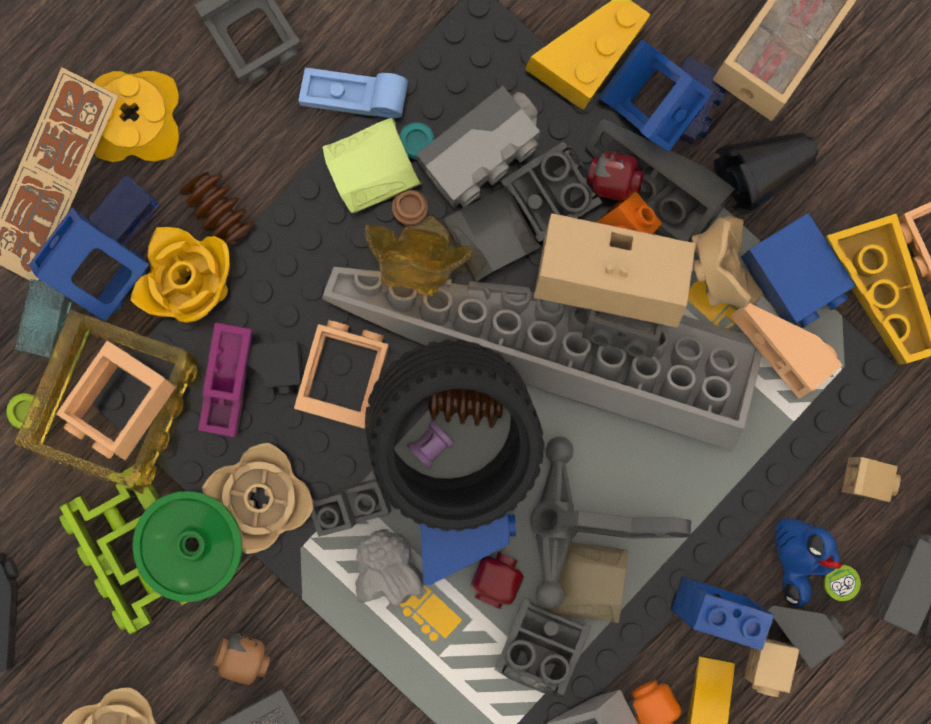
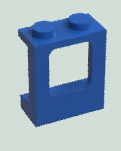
M641 39L598 98L623 115L640 129V132L648 139L669 152L713 92ZM660 70L676 84L649 118L634 105V98L655 71Z
M73 207L29 263L31 270L38 279L105 322L111 314L119 311L124 303L125 295L137 280L146 274V268L149 265L137 250L131 251L91 224L82 213ZM96 248L123 264L98 298L71 281L72 275L90 251Z

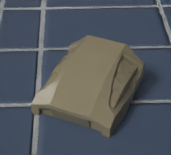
M570 542L558 583L564 589V600L559 607L546 610L559 615L619 623L628 550Z

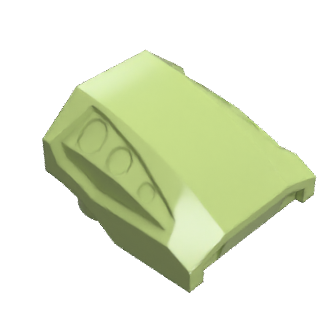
M392 117L347 138L322 147L325 162L337 190L351 213L359 212L422 184L420 177L417 176L397 132L395 120Z

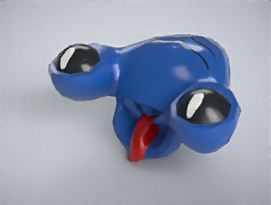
M784 518L776 523L775 545L784 573L782 580L784 597L794 608L804 607L809 603L812 596L809 575L823 576L842 567L840 554L836 548V538L825 528H820L815 524H808L795 518Z

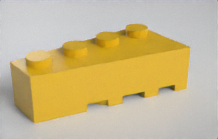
M897 214L824 237L856 285L852 288V291L898 364H907L931 356V317Z

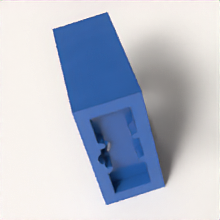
M684 576L681 579L671 609L694 630L762 650L774 618L772 613L748 596Z

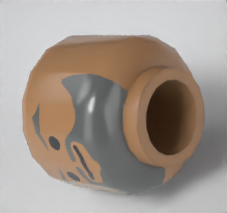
M233 633L228 639H221L213 665L218 667L220 677L243 685H250L257 676L264 677L270 657L265 655V645L261 640L240 633Z

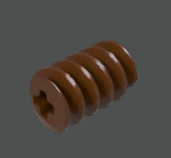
M205 172L190 180L179 192L182 196L192 194L188 198L187 204L190 208L199 206L195 212L197 219L207 218L202 226L205 231L215 230L212 236L222 239L229 248L248 234L254 222L242 223L240 220L246 214V210L234 211L232 209L239 201L238 198L226 199L224 197L231 187L229 185L217 186L223 175L221 173L210 175L208 172Z
M470 389L440 391L429 396L428 410L432 421H436L440 411L444 412L446 423H450L454 413H458L460 424L464 425L468 416L472 415L474 425L479 426L482 418L487 417L489 428H493L497 419L501 418L504 407L491 396Z

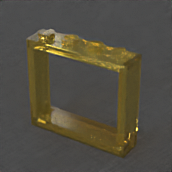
M70 310L14 444L32 454L143 494L145 487H149L155 477L156 467L154 465L159 453H163L169 443L170 433L168 431L173 419L179 417L184 404L182 396L187 385L193 383L196 377L197 359L188 351ZM90 333L175 363L169 382L176 388L152 421L130 476L43 445Z

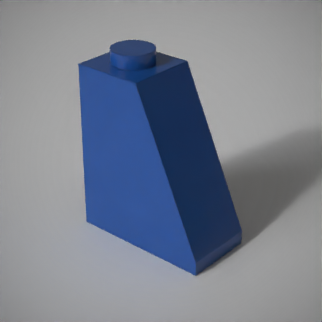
M507 512L505 517L492 521V524L487 526L484 524L478 526L477 529L471 530L469 528L464 529V531L451 529L449 531H441V528L431 529L422 523L420 528L423 585H431L509 545V536H516L515 514L508 515Z

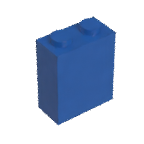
M809 213L755 245L741 256L779 317L794 325L798 323L801 328L820 318L816 311L828 305L830 310H833L847 301L849 297L846 292L856 286Z

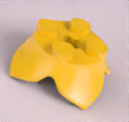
M112 71L101 75L93 82L119 96L95 149L94 154L96 157L105 161L118 162L134 155L145 161L156 162L175 155L179 141V131L173 118V111L178 105L179 93L173 78L156 71H143L136 74ZM136 106L140 108L136 112L139 115L136 121L127 119L124 122L123 117L126 116L124 111L128 107L131 109Z
M156 227L149 242L147 253L151 271L141 276L134 284L131 301L138 308L154 316L174 317L179 322L184 323L197 321L206 316L218 302L227 296L226 279L230 267L228 246L222 239L216 236H207L204 240L198 241L182 229ZM191 275L190 280L187 282L186 277Z

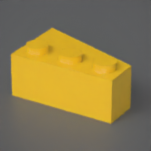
M611 0L532 55L525 70L584 111L642 30L651 14L631 0Z

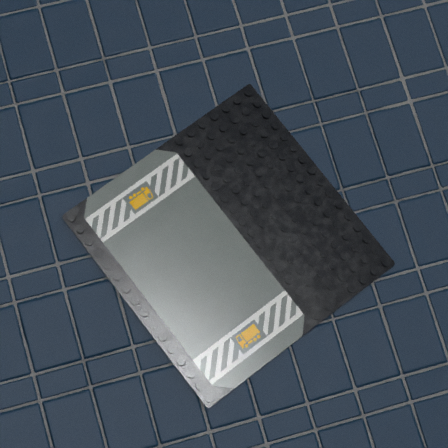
M460 0L392 73L408 80L402 117L394 118L399 135L405 126L417 122L427 125L432 130L436 139L500 87L504 86L511 96L516 92H523L538 112L536 127L540 131L537 142L538 146L536 147V152L522 163L517 159L509 163V173L504 178L563 141L569 143L587 170L590 171L594 157L586 146L602 119H606L648 139L623 115L599 99L600 94L596 92L583 111L526 71L525 68L530 57L547 45L498 0ZM354 114L326 145L347 138L388 118ZM322 149L255 220L248 234L229 248L230 267L226 279L228 293L225 299L218 302L206 316L197 321L184 323L179 322L174 317H165L132 352L130 356L164 377L176 387L137 443V446L185 491L203 493L202 487L216 470L224 466L237 464L244 452L262 443H271L286 454L291 462L293 474L308 487L312 500L334 491L375 479L366 430L294 409L300 386H295V393L274 395L273 388H264L262 377L253 368L247 366L242 412L238 434L235 437L198 430L204 399L202 394L216 322L253 329L250 345L286 341L300 342L302 376L304 375L318 324L327 326L328 320L348 325V333L362 336L363 330L383 335V343L390 345L383 371L387 370L395 359L399 360L402 358V354L415 350V347L422 345L322 299L333 267L380 271L382 276L400 277V274L415 275L417 280L436 281V277L452 279L451 283L469 285V281L476 282L443 220L462 209L463 206L459 204L453 209L420 168L417 160L409 158L422 184L412 189L419 191L425 196L428 203V211L426 217L420 223L404 225L397 221L392 213V202L395 197L359 212L351 213L337 190L325 162ZM501 180L493 186L487 181L479 187L481 195L474 202L504 188ZM603 197L604 203L578 219L597 222L619 201ZM518 205V207H519L520 211L522 212V214H523V216H524V218H525V220H526V222H527L529 228L531 229V231H532L534 237L536 238V233H535V231H534L532 225L530 224V222L528 221L527 217H526L525 214L523 213L522 209H521L520 206ZM723 207L718 216L715 218V220L711 223L709 227H711L719 217L724 218L733 215L730 214ZM743 225L741 252L738 253L741 268H746L758 285L741 256L761 241ZM536 238L541 246L540 250L529 255L527 254L517 259V261L503 266L501 269H497L478 282L528 287L531 292H535L544 240L539 242ZM694 251L687 307L683 315L745 335L730 317L740 307L725 303L715 306L710 305L706 293L707 283L706 281L700 283L695 272L694 262L700 260V257ZM763 292V296L754 305L779 317ZM828 305L816 311L820 318L802 329L820 337L824 343L829 344L835 350L837 359L841 362L842 366L816 389L798 399L762 355L745 428L733 451L524 384L541 422L544 458L543 463L539 464L541 471L534 481L535 485L532 490H528L527 497L520 501L513 511L508 512V515L515 514L516 536H509V545L487 555L496 558L499 552L517 560L515 568L522 571L524 575V580L514 602L510 605L503 604L501 609L474 598L476 592L471 588V581L481 559L431 585H423L424 589L421 594L411 596L405 603L392 606L385 594L381 598L370 602L357 601L355 582L360 574L357 569L359 565L356 559V554L358 553L357 546L363 538L371 536L374 531L385 529L389 533L404 537V541L409 543L410 563L419 569L423 575L420 525L413 522V519L403 516L401 510L395 509L390 502L392 511L389 515L356 523L353 528L318 537L312 516L310 515L302 526L295 530L282 532L275 543L269 548L253 554L436 724H546L548 721L581 703L599 696L675 614L671 609L682 577L704 582L896 372V365L835 309L830 310ZM327 337L310 398L360 412L378 351ZM118 367L92 404L122 431L151 388ZM429 396L410 409L401 421L395 436L394 449L408 466L421 474L434 478L453 479L468 476L479 471L494 460L508 437L511 414L503 407L501 418L497 419L493 428H489L487 417H483L479 426H475L473 416L469 415L463 425L460 424L458 413H454L450 423H446L444 412L440 411L434 423L455 445L452 448L446 447L431 461L432 466L429 469L406 446L409 442L415 443L430 429L429 424L432 420L428 410ZM555 437H565L573 445L574 453L571 460L566 463L574 511L630 518L677 517L691 520V536L686 538L629 539L577 532L576 536L572 539L573 543L628 550L627 568L619 623L560 615L581 624L591 625L581 655L562 698L536 691L512 681L494 670L523 599H529L531 603L546 609L536 599L537 587L544 582L536 533L531 527L530 518L532 511L540 502L552 463L546 457V445ZM258 487L257 493L252 492L250 498L256 501L257 508H263V503H269V496L265 495V489ZM555 517V519H554V521H553V524H552L553 528L555 527V525H556V523H557V517Z

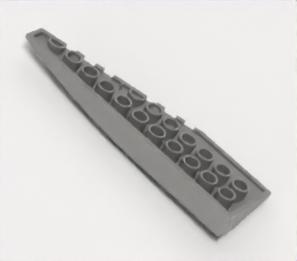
M333 267L323 293V300L422 345H429L428 343L436 341V343L443 342V340H451V342L465 340L467 343H477L482 348L488 347L493 352L499 353L504 357L506 363L510 362L520 374L524 384L732 451L745 428L762 354L744 334L683 315L678 328L663 325L660 339L652 358L645 356L636 357L627 353L626 350L612 346H600L582 337L590 309L533 298L534 292H531L528 287L469 281V285L451 283L452 279L436 277V281L417 280L415 275L400 274V277L382 276L380 271ZM600 311L598 315L600 319L649 333L652 322Z

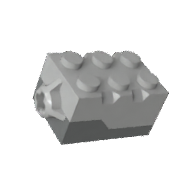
M502 86L416 154L418 165L453 209L459 204L465 208L481 195L479 187L489 181L493 186L509 173L508 169L510 167L508 164L514 159L522 163L536 152L540 134L539 129L536 127L538 112L523 92H516L511 96L506 88Z

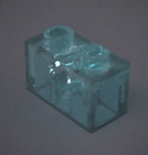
M31 279L15 350L58 359L72 300L43 281Z

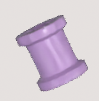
M434 421L429 424L430 429L415 443L409 442L406 445L428 469L432 466L431 461L446 447L452 448L455 445Z

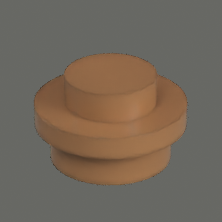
M410 189L404 191L393 199L392 213L396 220L404 225H416L427 215V200L417 190Z

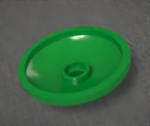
M180 491L158 499L145 510L134 531L133 556L140 575L155 592L171 600L195 602L217 594L233 579L242 558V535L235 517L219 500L201 492ZM191 537L196 538L199 542V548L196 551L190 549L188 545Z

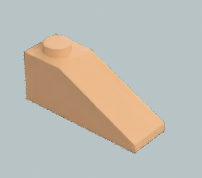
M751 303L746 308L740 307L730 315L798 399L812 392L842 366L841 362L837 359L835 350L829 344L824 343L820 337Z

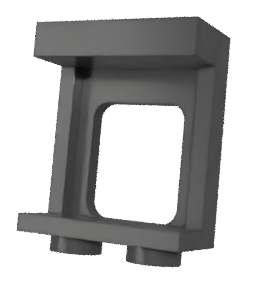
M201 0L194 5L242 85L247 81L250 84H254L262 80L269 74L267 69L277 63L284 66L292 62L299 56L298 51L303 48L301 41L295 35L275 0ZM262 10L267 15L283 44L247 65L228 35V28L254 11Z

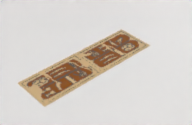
M62 67L0 209V265L36 284L39 279L34 275L29 263L67 215L119 97Z

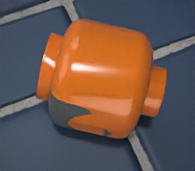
M652 680L630 692L632 698L629 700L628 706L638 724H675L674 721L681 715V707L670 686L665 683L658 684L656 680Z

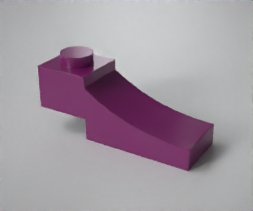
M215 323L202 394L204 399L199 431L232 437L238 434L253 329Z

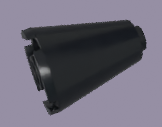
M801 132L725 145L715 152L720 154V158L714 160L715 173L735 188L732 196L738 204L732 207L742 215H746L756 211L814 166L816 156H818V148L811 137H807Z

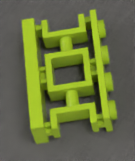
M135 464L112 478L120 495L93 510L89 507L84 496H79L73 499V501L60 506L63 515L59 516L66 532L69 535L74 533L81 545L77 548L81 560L87 567L92 565L98 576L94 580L98 591L104 599L109 597L114 605L115 610L112 611L115 622L121 630L127 629L129 634L153 622L144 606L162 596L148 586L137 568L126 574L110 545V542L135 529L140 519L138 517L126 524L117 508V505L133 497L127 483L131 484L144 510L160 499L142 464ZM77 511H80L85 522L91 521L103 513L108 520L113 532L96 541L103 553L102 555L98 551ZM113 573L120 585L136 577H139L148 595L131 604L138 618H135L112 576Z

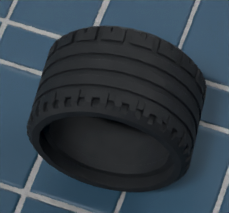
M443 340V342L437 343L433 341L429 342V345L423 347L420 345L415 347V350L405 352L399 360L395 359L390 364V367L382 372L380 381H376L373 386V390L368 398L369 407H366L365 430L372 469L378 487H381L384 497L388 499L395 509H400L401 514L406 518L413 519V522L419 525L423 523L431 529L441 528V531H449L450 529L464 531V529L469 528L473 530L477 529L478 526L484 524L487 526L492 524V521L505 517L507 512L513 511L517 504L527 497L528 490H532L535 485L534 481L541 471L539 464L543 463L544 458L543 430L523 379L510 362L506 363L503 356L493 352L488 347L482 348L477 343H467L465 340H457V342ZM451 389H470L487 394L500 402L511 414L510 430L505 444L494 460L481 470L468 476L445 479L421 474L408 466L394 449L396 433L401 421L410 409L424 398L437 392Z

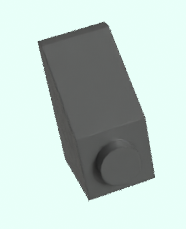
M769 603L764 606L766 610L774 615L772 621L787 642L799 649L798 657L810 669L846 644L841 637L845 630L832 614L827 617L824 613L814 610Z

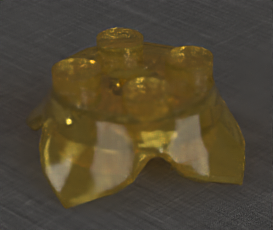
M433 214L426 216L416 225H406L397 237H395L394 231L390 232L385 227L365 224L367 244L377 259L379 271L381 272V282L387 286L397 287L401 285L415 288L424 295H434L438 292V287L450 280L451 274L469 260L474 253V250L467 246L454 248L453 245H450V235L447 229Z

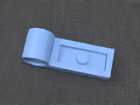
M305 67L298 102L300 106L367 116L402 117L408 80L392 73H379L376 77Z

